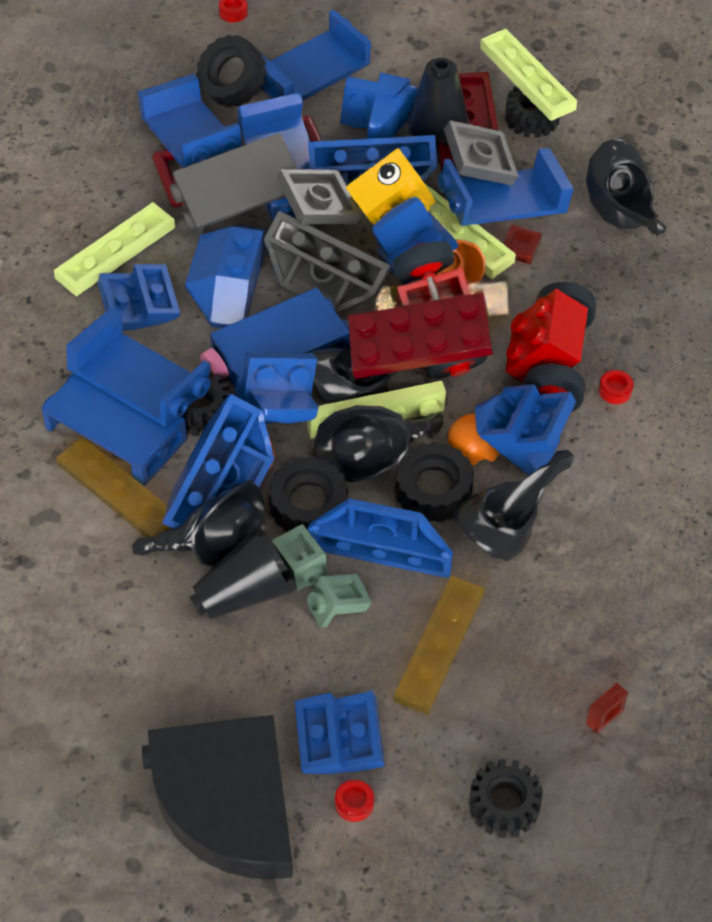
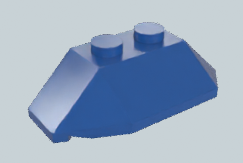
M435 135L308 142L309 170H338L347 186L399 148L422 181L425 182L437 168Z
M236 225L200 235L185 282V288L205 315L210 326L224 328L248 317L267 250L264 238L269 229Z
M232 394L227 396L207 423L175 483L162 520L163 524L171 528L183 525L192 511L207 500L218 496L228 487L247 480H252L260 487L274 460L262 410Z
M348 498L309 523L308 532L325 553L450 579L453 552L422 513Z

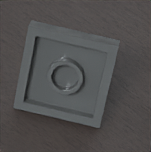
M449 120L444 128V132L459 176H468L513 186L519 176L504 133Z
M281 169L277 180L300 225H309L316 229L317 224L358 223L362 214L353 197L346 189V184L338 170Z

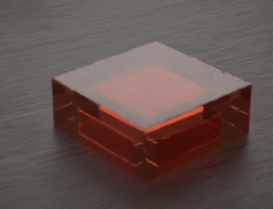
M511 225L503 244L516 254L515 260L531 265L540 246L542 233Z
M618 683L613 685L590 705L586 724L598 734L623 712L628 692Z

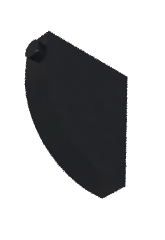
M266 715L148 730L149 745L142 746L144 769L152 770L155 794L160 811L176 838L196 857L222 871L254 879L293 877L292 855L274 716Z

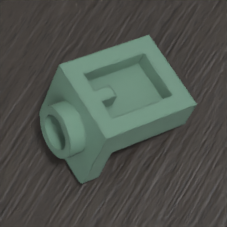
M303 524L271 540L288 571L291 573L297 591L306 586L315 585L320 576L327 575L326 554Z
M358 574L320 576L307 597L309 610L319 627H327L336 614L366 612L372 603Z

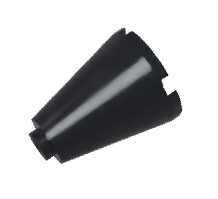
M436 58L429 61L424 69L408 114V129L412 136L435 135V142H442V146H449L444 132L445 126L449 120L469 124V116L456 64L446 58Z
M259 526L252 530L192 586L195 594L190 596V599L200 616L208 613L212 619L291 594V592L297 590L293 578L290 580L287 575V567L268 535L264 534L263 528Z

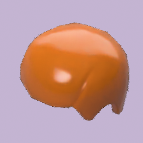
M455 239L459 247L453 251V264L435 275L462 268L470 289L481 281L486 271L485 256L476 244L466 240Z
M475 413L466 414L458 418L447 432V444L451 445L454 449L462 451V454L468 457L470 464L473 466L484 459L493 462L500 454V452L478 435Z

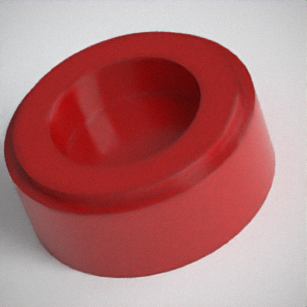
M220 0L218 4L219 16L226 22L237 23L243 21L248 15V3L246 0Z
M611 370L601 376L598 392L606 402L622 404L631 398L634 382L626 372Z
M348 780L342 783L336 790L335 809L339 816L347 821H362L369 817L374 809V792L364 781Z

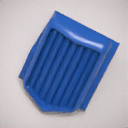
M380 73L378 82L347 76L340 124L349 125L353 128L368 129L366 139L393 137L407 122L418 87L411 85V79L385 73Z
M411 197L392 208L372 227L373 235L379 247L377 249L381 261L392 266L390 271L394 276L396 274L393 268V260L401 253L418 244L446 241L450 244L452 251L459 247L454 237L430 211L427 212L424 204L418 197ZM402 281V283H403L404 285H406V284H408V283L411 282V281Z
M246 352L242 379H237L234 396L262 410L265 424L278 422L290 424L311 421L317 417L319 408L311 397L317 358L313 353Z
M535 384L505 387L501 394L493 395L475 407L476 430L481 439H484L524 473L530 475L540 466L546 465L553 457L560 442L559 436L576 401L571 391L540 395Z

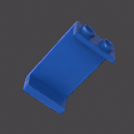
M333 9L329 11L328 31L271 61L262 54L266 61L265 69H267L264 77V84L260 88L270 98L299 92L303 101L370 65L371 42L366 35L361 34L354 28L348 19L343 18Z
M194 74L137 92L141 118L182 168L242 147L240 125L235 123L227 127L223 126L201 100L199 79Z
M297 92L239 106L237 123L240 125L245 145L281 133L296 168L309 170L308 142L310 140L301 117L303 101L300 93ZM286 197L265 204L271 221L275 219L278 211L293 218L296 217Z
M550 148L538 149L533 169L517 170L519 177L513 186L468 176L460 177L451 159L444 160L442 173L438 175L439 190L445 194L449 202L450 211L456 215L461 226L567 213L574 189Z
M316 287L210 333L211 348L219 354L228 369V380L236 388L237 379H242L246 352L309 353L324 349L333 344H336L338 348L350 347V333L348 322L339 318L330 298H324Z
M112 307L66 345L67 370L165 428L174 419L182 417L197 398L204 397L211 385L209 380L210 363L203 361L192 372L185 370L123 334L122 313Z
M74 373L69 375L66 383L55 394L50 395L41 407L46 429L52 431L59 423L66 425L130 463L133 481L144 487L187 441L184 418L174 419L165 428Z

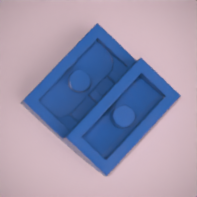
M134 264L132 273H100L98 286L105 312L112 307L122 313V331L159 325L180 316L179 306L166 264Z
M373 691L335 699L332 693H326L295 701L300 762L303 774L346 773L385 767L377 697Z

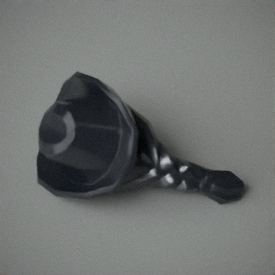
M622 138L603 142L590 158L586 177L592 205L604 221L619 229H637L640 226H645L652 235L656 234L658 236L663 234L667 226L658 219V215L653 210V183L648 167L638 150Z
M351 346L345 348H325L309 352L313 353L317 358L313 383L322 398L329 404L388 392V381L392 375L399 372L355 379L352 371Z
M355 405L336 411L318 426L314 442L317 459L327 460L329 464L337 466L338 471L344 474L345 481L353 483L376 478L400 462L409 450L411 442L423 437L427 433L440 432L444 424L443 415L431 413L423 419L406 421L402 418L401 414L383 406Z
M569 450L556 451L546 465L540 466L523 480L504 482L473 495L456 507L454 513L455 520L466 535L489 555L506 561L520 554L529 541L542 494L548 484L558 474L571 467L575 459L573 453Z
M252 480L228 487L221 494L207 500L192 511L183 525L160 532L152 537L138 538L132 544L134 555L144 556L151 552L178 550L180 552L190 550L202 565L214 567L252 530L261 526L263 531H265V504L261 491Z

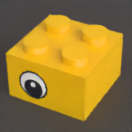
M399 148L346 186L348 192L373 225L392 208L411 197H418L424 204L427 212L436 203V200Z

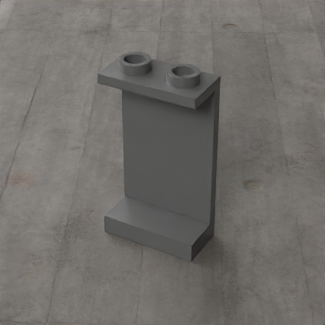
M277 133L174 171V184L170 185V190L176 204L181 202L185 212L182 213V217L187 230H194L199 240L200 235L204 234V227L286 197L277 180L281 169L297 168L281 133Z

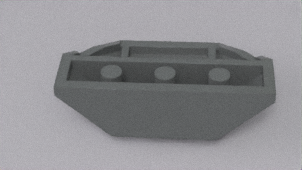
M278 211L264 238L280 286L298 295L317 287L324 298H330L334 304L336 314L376 297L392 267L309 225H300L297 219Z

